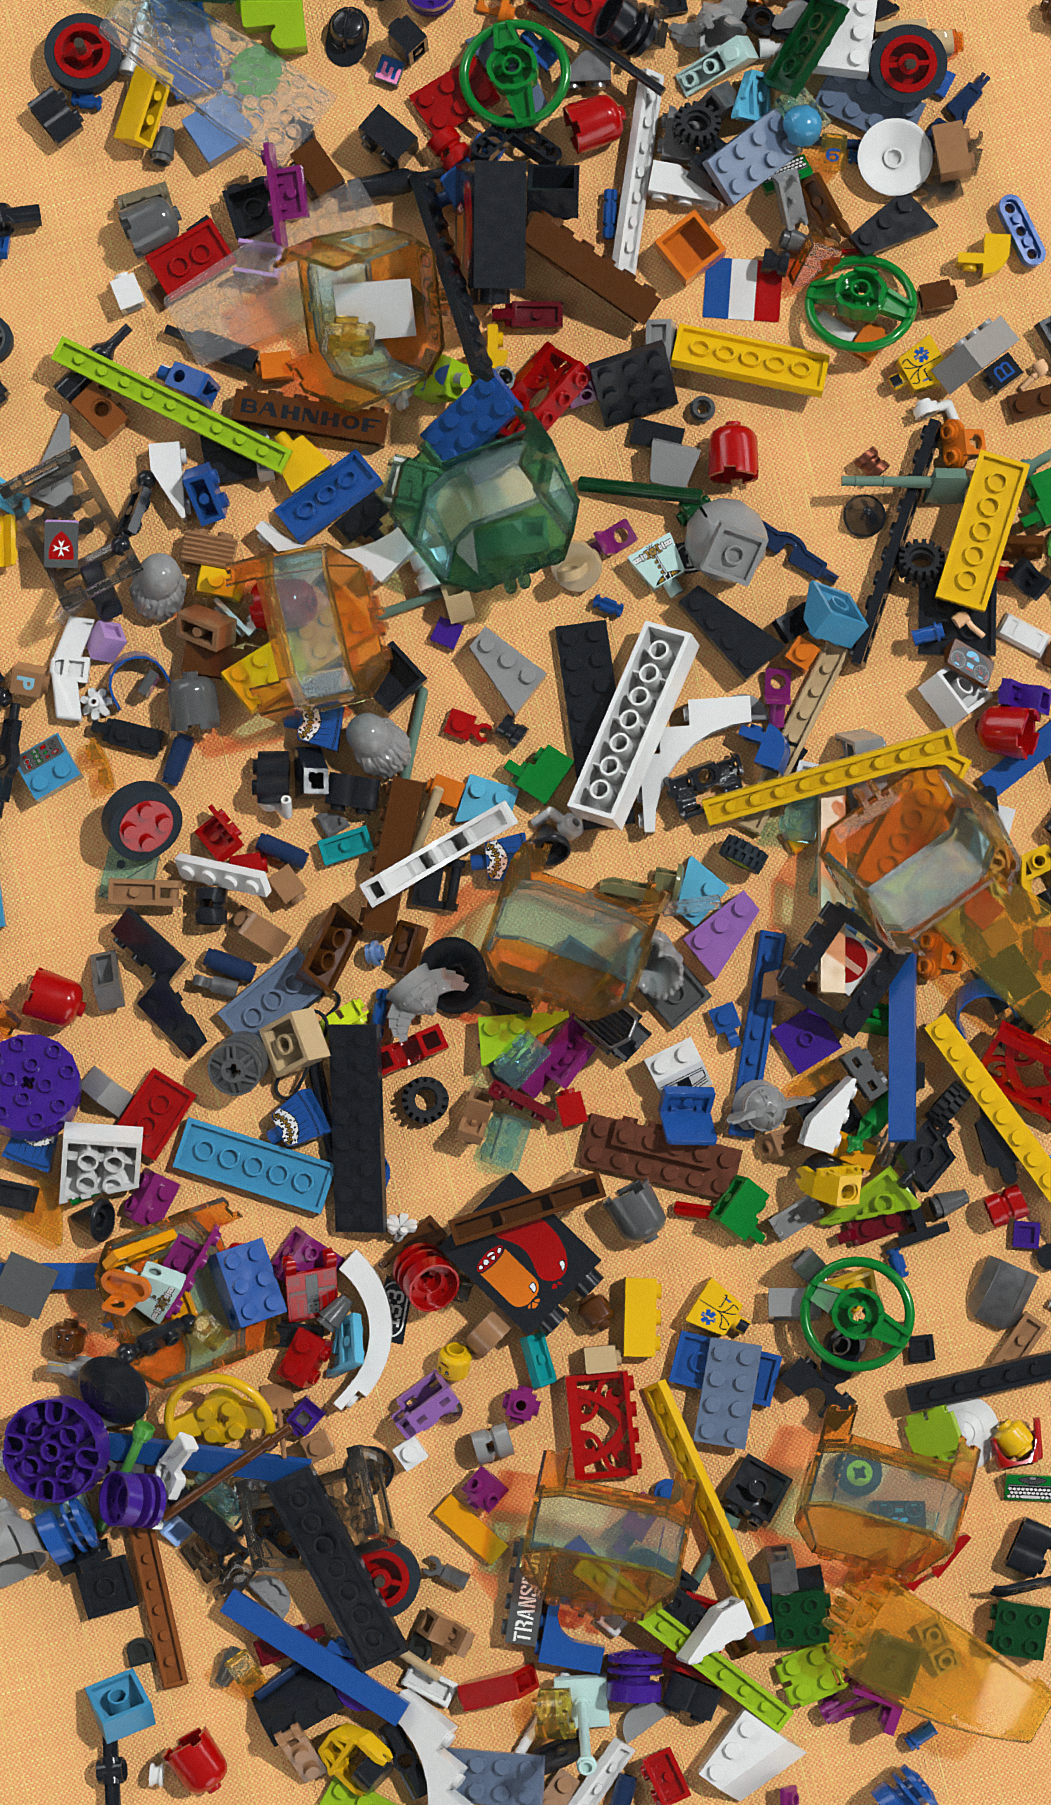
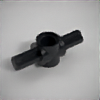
M754 6L753 9L747 7L741 18V21L746 23L747 28L758 37H770L772 34L786 41L793 29H775L772 23L776 15L764 6ZM757 18H765L768 24L760 26L755 20Z
M102 1735L103 1758L97 1760L96 1778L100 1785H105V1805H121L120 1784L127 1780V1762L125 1758L119 1757L118 1740L107 1744Z

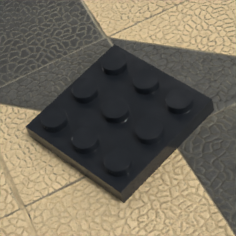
M662 340L588 364L606 428L679 404L665 345Z
M997 579L994 581L984 613L935 598L939 582L936 583L934 581L931 587L926 583L925 588H920V584H918V629L931 626L933 622H936V624L941 623L945 638H942L941 642L935 640L918 645L917 655L944 656L943 649L954 638H957L986 657L996 656ZM957 612H966L973 624L986 635L981 639L966 624L959 629L953 623L951 617Z

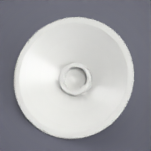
M890 118L880 121L865 133L860 142L857 156L858 167L866 183L875 191L888 196L909 194L918 189L930 174L933 164L931 142L926 133L911 121L901 118Z
M978 1397L946 1404L949 1412L954 1411L970 1455L969 1462L964 1463L960 1461L951 1464L947 1469L955 1472H967L983 1466L991 1459L994 1453L990 1445V1438H995L998 1432L996 1427L999 1425L994 1411L986 1402ZM960 1453L947 1458L949 1460L960 1456Z

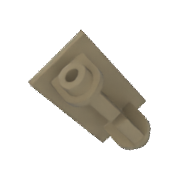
M166 181L117 196L120 209L155 196L163 197L173 206Z

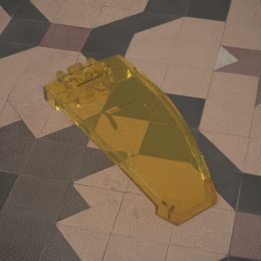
M937 851L907 886L905 892L918 913H922L966 964L999 997L1033 1026V1029L1051 1044V905L1021 886L990 870L954 855Z
M879 1569L874 1573L863 1592L851 1584L844 1583L842 1589L856 1599L857 1603L855 1605L846 1598L837 1596L834 1601L837 1605H831L829 1610L833 1615L844 1621V1625L841 1626L828 1617L822 1620V1625L837 1635L823 1660L882 1698L927 1720L988 1738L1026 1744L1032 1742L1051 1708V1690L1039 1676L1036 1678L1031 1677L966 1629L900 1586L901 1583Z

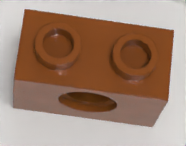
M92 381L71 402V405L110 443L131 423L127 417L130 412L120 402L115 405L109 399L112 394L104 386H97ZM101 405H106L109 407L108 414L103 417L96 415L97 408Z

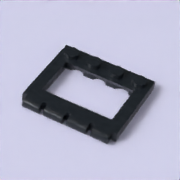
M827 901L818 914V917L824 920L823 923L820 924L814 920L803 937L809 941V944L807 946L802 942L798 944L789 958L795 965L792 968L785 964L776 980L782 983L779 987L781 990L854 1039L912 952L841 902L837 901L834 905ZM844 923H846L883 950L876 964L871 966L865 975L866 978L861 986L851 996L852 999L841 1013H838V1011L812 995L802 986Z

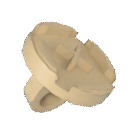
M572 540L564 543L555 551L551 560V571L555 580L562 587L570 591L582 592L590 589L600 578L602 560L599 553L594 548L592 549L588 546V543Z

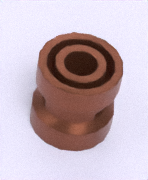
M874 446L869 448L854 462L859 469H863L866 472V476H880L890 467L886 460L880 459L878 451Z

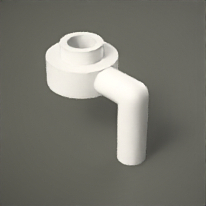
M925 398L916 402L917 407L913 409L916 420L929 418L942 411L946 412L948 419L959 420L954 404L950 399L937 402L936 400L931 401L930 398Z
M288 795L282 796L281 803H258L259 807L264 811H277L285 819L292 817L291 797Z
M554 807L546 808L531 819L532 825L539 827L551 818L557 823L558 832L570 841L579 837L584 830L580 818L576 817L573 813L563 815Z

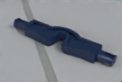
M984 72L981 73L974 83L968 82L964 89L946 107L947 112L950 113L955 121L962 120L963 127L966 123L968 112L981 98L982 88L990 80V77L986 76ZM936 118L932 125L947 122L941 118ZM931 126L930 129L928 130V132L926 133V135L928 136V138H929V140H930V142H931V146H932V150H933V155H934L935 150H934V145H933V140H932V135H931V132H932V126Z
M763 521L769 539L767 548L770 551L778 554L785 545H791L793 551L788 558V563L805 571L815 579H819L821 576L832 585L835 584L839 576L826 568L827 563L808 551L806 545L799 537L790 532H780Z

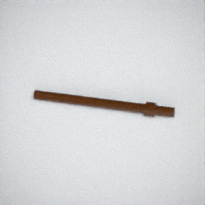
M287 1423L271 1434L269 1432L262 1437L261 1442L167 1508L164 1511L163 1519L166 1522L265 1451L268 1450L270 1452L276 1448L279 1441L294 1432L292 1426Z

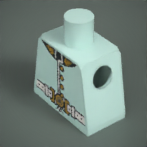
M670 532L627 557L629 565L653 592L664 587L672 599L684 591L677 578L685 574V569Z
M147 1261L144 1264L140 1273L125 1266L123 1271L146 1278L152 1287V1293L149 1298L144 1302H138L134 1307L160 1324L181 1291L187 1275L151 1261Z

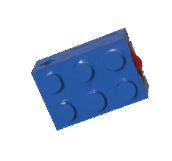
M263 1238L247 1243L233 1242L225 1250L209 1256L207 1263L231 1331L288 1312Z

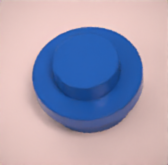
M663 1479L657 1483L654 1493L658 1502L663 1505H672L680 1498L681 1490L678 1483L674 1480Z

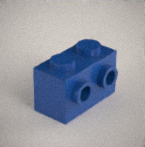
M209 462L186 469L182 481L201 526L225 519L230 502L226 492H221L218 485L220 478L217 470L212 469Z

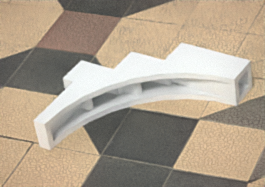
M405 520L390 534L373 543L354 549L335 551L316 549L300 544L281 534L267 521H261L255 527L259 532L257 537L266 546L271 544L277 550L275 555L284 564L288 562L291 564L284 571L288 576L286 580L302 581L308 587L325 571L328 572L325 575L326 578L333 585L337 586L340 584L346 587L364 567L367 568L365 573L375 583L378 580L381 583H386L409 557L428 540L409 520Z
M750 696L688 700V706L683 707L684 722H689V726L665 727L656 750H660V753L654 754L641 784L642 787H640L637 794V802H643V813H638L639 828H644L645 834L655 833L656 810L660 793L665 785L664 778L669 776L679 760L689 750L707 737L731 727L751 724Z
M506 800L359 886L373 908L480 844L514 826L518 821Z
M409 1688L402 1690L399 1695L409 1701L410 1705L398 1724L413 1742L422 1762L427 1781L428 1805H474L455 1790L465 1780L466 1776L463 1774L468 1767L445 1749L454 1741L456 1737L454 1732L458 1726Z

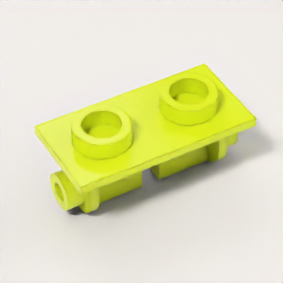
M358 998L357 1000L352 999L339 1008L344 1015L343 1018L339 1019L334 1011L327 1016L329 1024H363L368 1021L366 1016L370 1012L367 1010L363 1013L361 1009L365 1005ZM323 1019L319 1020V1025L321 1027L322 1033H324L325 1022ZM329 1032L327 1033L328 1036L325 1037V1041L329 1040Z

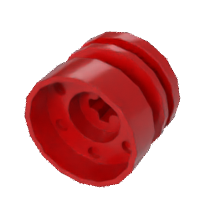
M426 1242L415 1243L405 1248L393 1264L392 1274L396 1284L417 1310L432 1312L442 1309L454 1299L459 1290L460 1280L457 1272L443 1256L442 1252L433 1244Z

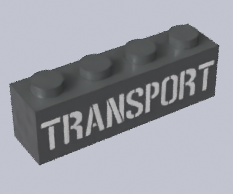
M520 1535V1541H514L512 1556L517 1557L516 1567H510L508 1581L513 1583L512 1593L506 1594L504 1608L509 1609L508 1620L503 1619L500 1634L506 1635L505 1642L536 1647L551 1549L550 1539Z

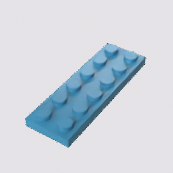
M188 1117L172 1166L318 1214L322 1213L334 1176L333 1163L190 1117Z

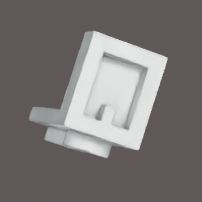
M217 597L213 599V602L216 604L213 608L215 611L237 619L236 632L241 637L246 634L251 639L261 629L255 627L250 614L246 618L248 622L244 625Z

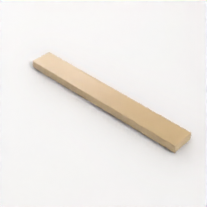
M826 641L782 731L788 742L797 743L798 747L790 746V763L786 766L783 775L763 769L757 783L791 773L850 650L842 646H835L830 641ZM773 808L742 816L739 818L737 825L760 836Z
M838 788L818 794V914L827 901L834 905L837 901L845 905V788ZM818 917V922L822 924L824 920ZM845 923L818 962L817 993H845Z

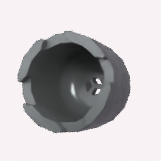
M151 197L117 211L127 239H131L134 246L132 250L138 259L157 250L179 235L178 221L182 220L180 212L176 205L171 207L169 202L163 197Z
M198 671L182 672L183 677L175 679L168 687L170 730L188 731L191 725L198 724L199 729L220 727L221 719L215 683L206 676H198Z
M645 1178L642 1183L640 1180L634 1181L617 1190L619 1196L612 1200L608 1196L602 1201L615 1226L626 1241L633 1243L644 1241L645 1244H648L659 1237L657 1233L664 1227L666 1216L648 1178Z

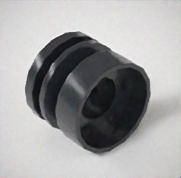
M607 0L596 19L594 36L609 46L616 45L617 50L625 53L628 57L637 58L643 54L652 42L658 30L660 13L657 9L649 7L644 2L638 3L637 0Z

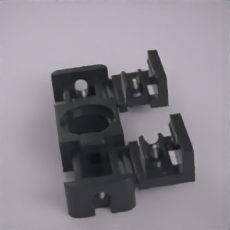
M730 752L731 757L716 763L708 760L687 768L688 773L673 779L670 777L664 778V784L669 788L667 795L675 800L681 819L685 820L705 812L704 808L696 803V792L715 785L722 787L724 793L743 788L741 778L737 776L744 773L738 754ZM703 769H707L709 772V779L705 783H701L698 779V774ZM693 807H696L695 809H692V810H689V811L685 812V810H688V809H691V808H693Z

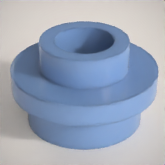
M373 940L370 944L365 945V958L368 964L380 966L381 960L385 959L384 947L379 945L377 940Z

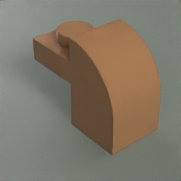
M241 905L228 927L276 958L279 957L291 938L289 934Z
M474 1086L471 1087L455 1137L456 1139L463 1140L468 1144L481 1145L495 1101L493 1097L486 1093V1090Z
M496 1306L463 1339V1342L473 1355L483 1358L516 1323Z
M428 1607L415 1630L427 1640L444 1646L461 1658L465 1657L475 1637V1634L466 1625Z

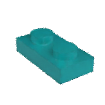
M366 825L317 841L325 866L375 851Z
M538 1332L519 1338L533 1389L557 1382L545 1336Z

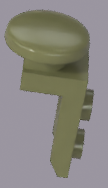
M678 863L677 871L657 866L653 884L617 877L601 879L599 891L604 892L606 896L614 898L619 897V895L627 896L631 901L643 903L645 900L660 903L662 892L668 891L672 892L671 901H676L682 888L684 866Z

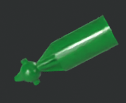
M888 1090L876 1100L860 1119L857 1136L848 1135L846 1137L848 1140L846 1153L849 1154L853 1151L862 1152L865 1149L863 1141L878 1135L888 1124Z

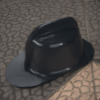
M343 7L337 10L330 19L326 37V53L334 64L341 67H350L357 64L365 53L369 34V20L361 9Z
M836 1328L829 1331L823 1341V1347L834 1356L856 1362L859 1361L866 1345V1339L853 1340L846 1338ZM821 1359V1372L829 1383H844L853 1374V1372L835 1368Z

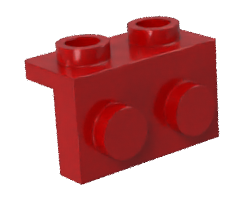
M211 804L208 808L214 816L194 832L216 860L224 862L244 846V843L239 838L242 832L233 821L228 824L231 819L222 808L217 811Z
M299 1327L276 1374L301 1388H311L312 1385L314 1386L321 1376L320 1368L323 1362H326L332 1354L331 1346L333 1341L323 1339L311 1331Z
M670 1746L641 1759L644 1765L639 1768L645 1781L651 1780L654 1790L650 1791L656 1805H672L692 1796Z

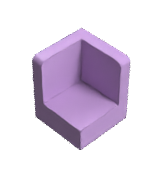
M98 619L86 644L91 659L109 663L115 661L127 643L121 624Z

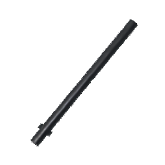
M527 0L537 7L539 13L548 15L661 97L664 94L666 87L550 5L549 0Z

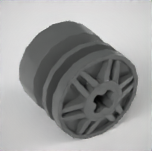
M236 1031L227 1035L211 1054L207 1065L208 1076L212 1084L222 1093L230 1096H242L251 1092L268 1071L270 1059L263 1040L258 1035L248 1031Z

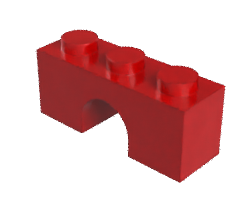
M435 1024L409 1036L405 1042L399 1043L398 1041L382 1047V1077L448 1049L449 1045L440 1024Z

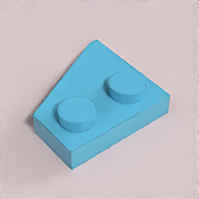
M756 70L744 72L731 113V119L754 123L771 110L770 88L761 82L766 74L765 72Z
M470 774L455 822L470 821L506 800L513 811L519 789Z
M692 855L688 860L676 911L696 927L729 887Z
M351 1313L347 1315L339 1330L336 1328L335 1340L332 1344V1353L336 1354L333 1369L327 1368L326 1377L336 1378L364 1364L361 1314Z

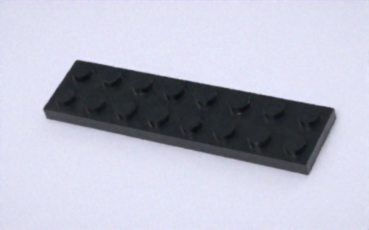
M606 620L555 627L577 781L616 691ZM633 805L625 825L635 824ZM582 819L584 831L608 828V826Z
M329 1024L335 1232L384 1233L387 1232L380 1024Z
M310 1463L267 1484L264 1487L362 1673L408 1652L410 1648L378 1587L375 1586L367 1566L313 1464Z

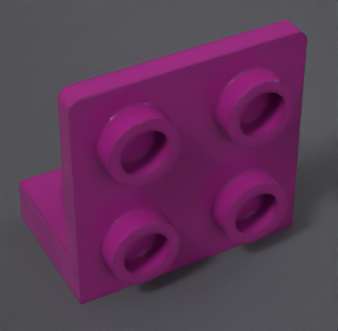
M295 1226L271 1261L275 1276L285 1282L282 1257L292 1255L293 1260H295L296 1272L324 1267L322 1250L328 1247L315 1240L303 1229ZM335 1252L337 1256V1273L345 1259Z
M857 1681V1684L850 1682L849 1688L852 1693L887 1705L886 1707H881L877 1721H879L883 1733L894 1736L904 1707L899 1700L900 1697L884 1690L881 1693L874 1691L875 1688L860 1681Z

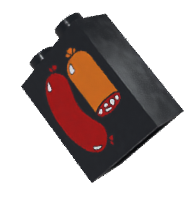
M473 160L456 165L455 253L461 262L460 269L467 281V291H469V296L472 298L474 305L510 304V290L525 289L526 161Z
M511 1172L473 1212L533 1192ZM555 1214L457 1246L451 1234L438 1247L528 1336L537 1328L547 1337L568 1315L559 1306L568 1294L573 1290L583 1300L604 1278L595 1268L601 1261V1258Z

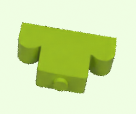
M235 0L236 13L242 16V24L246 34L271 32L273 47L281 55L308 53L302 0Z

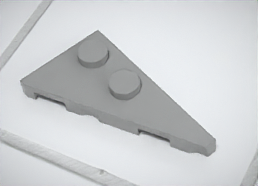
M63 413L27 495L74 515L71 427L69 415Z

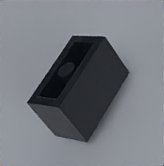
M407 15L402 19L396 18L389 25V46L412 67L429 50L427 35Z

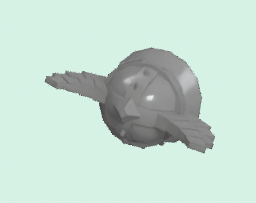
M722 0L719 4L704 2L695 21L685 24L673 22L668 27L672 31L671 37L676 39L678 44L685 45V48L699 47V52L702 55H707L736 35H745L747 26L741 21V18L748 7L746 4L747 0Z
M424 963L401 979L385 998L392 1002L387 1018H389V1029L392 1030L393 1038H399V1043L407 1041L408 1030L412 1020L416 1015L425 1014L433 1016L437 1012L438 997L450 991L465 992L469 984L464 982V977L456 974V971L446 970V967L429 970L427 963Z
M762 1079L751 1080L742 1085L736 1092L733 1100V1114L728 1115L726 1120L728 1124H738L743 1130L756 1129L761 1133L763 1131L768 1132L778 1128L785 1120L787 1108L810 1103L816 1099L813 1096L807 1097V1095L785 1098L772 1083Z

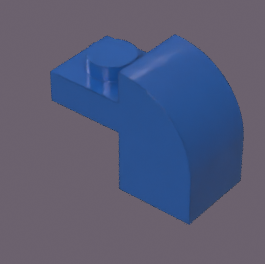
M770 723L766 732L764 728L755 724H751L750 727L741 725L738 735L743 740L760 746L754 762L760 768L783 775L790 758V745L787 738L778 728Z

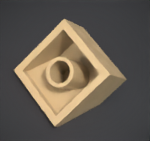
M313 1007L292 1011L259 1029L276 1078L309 1067L331 1056Z

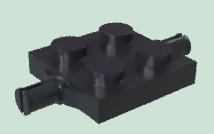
M928 1118L921 1119L916 1125V1141L902 1142L893 1154L905 1172L896 1182L900 1188L906 1189L907 1185L913 1181L920 1192H928L955 1160L956 1156L949 1148L947 1137L955 1129L951 1123L948 1122L939 1131Z

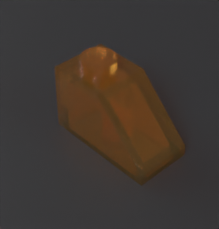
M809 231L788 273L792 286L798 288L831 274L842 258V250L838 242Z

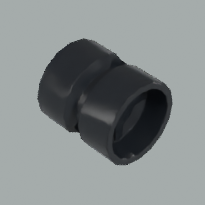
M195 887L194 902L198 904V907L194 909V924L227 925V910L224 908V905L228 903V889L222 887ZM210 901H212L213 907H208Z

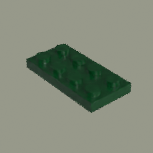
M810 0L761 82L769 88L796 99L803 90L809 76L817 67L826 48L831 44L834 35L843 24L850 9L834 0Z

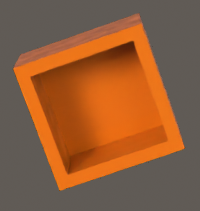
M695 209L654 241V249L685 287L725 257L727 250Z

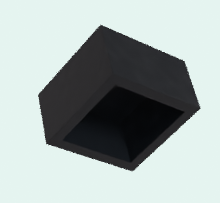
M379 104L358 127L362 147L371 154L373 152L377 153L381 157V163L389 170L404 168L419 150L418 137Z
M528 164L527 217L531 211L540 212V210H543L553 218H560L562 220L578 218L580 165Z
M393 640L354 675L356 680L389 716L428 682L427 677Z

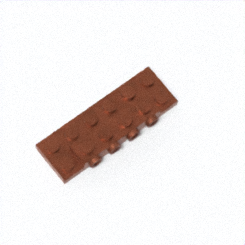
M591 1113L579 1164L640 1179L648 1178L652 1182L721 1198L738 1173L743 1150L720 1144L713 1146L671 1145L666 1142L661 1124L648 1122L647 1126L637 1124L638 1119L623 1115L622 1120Z

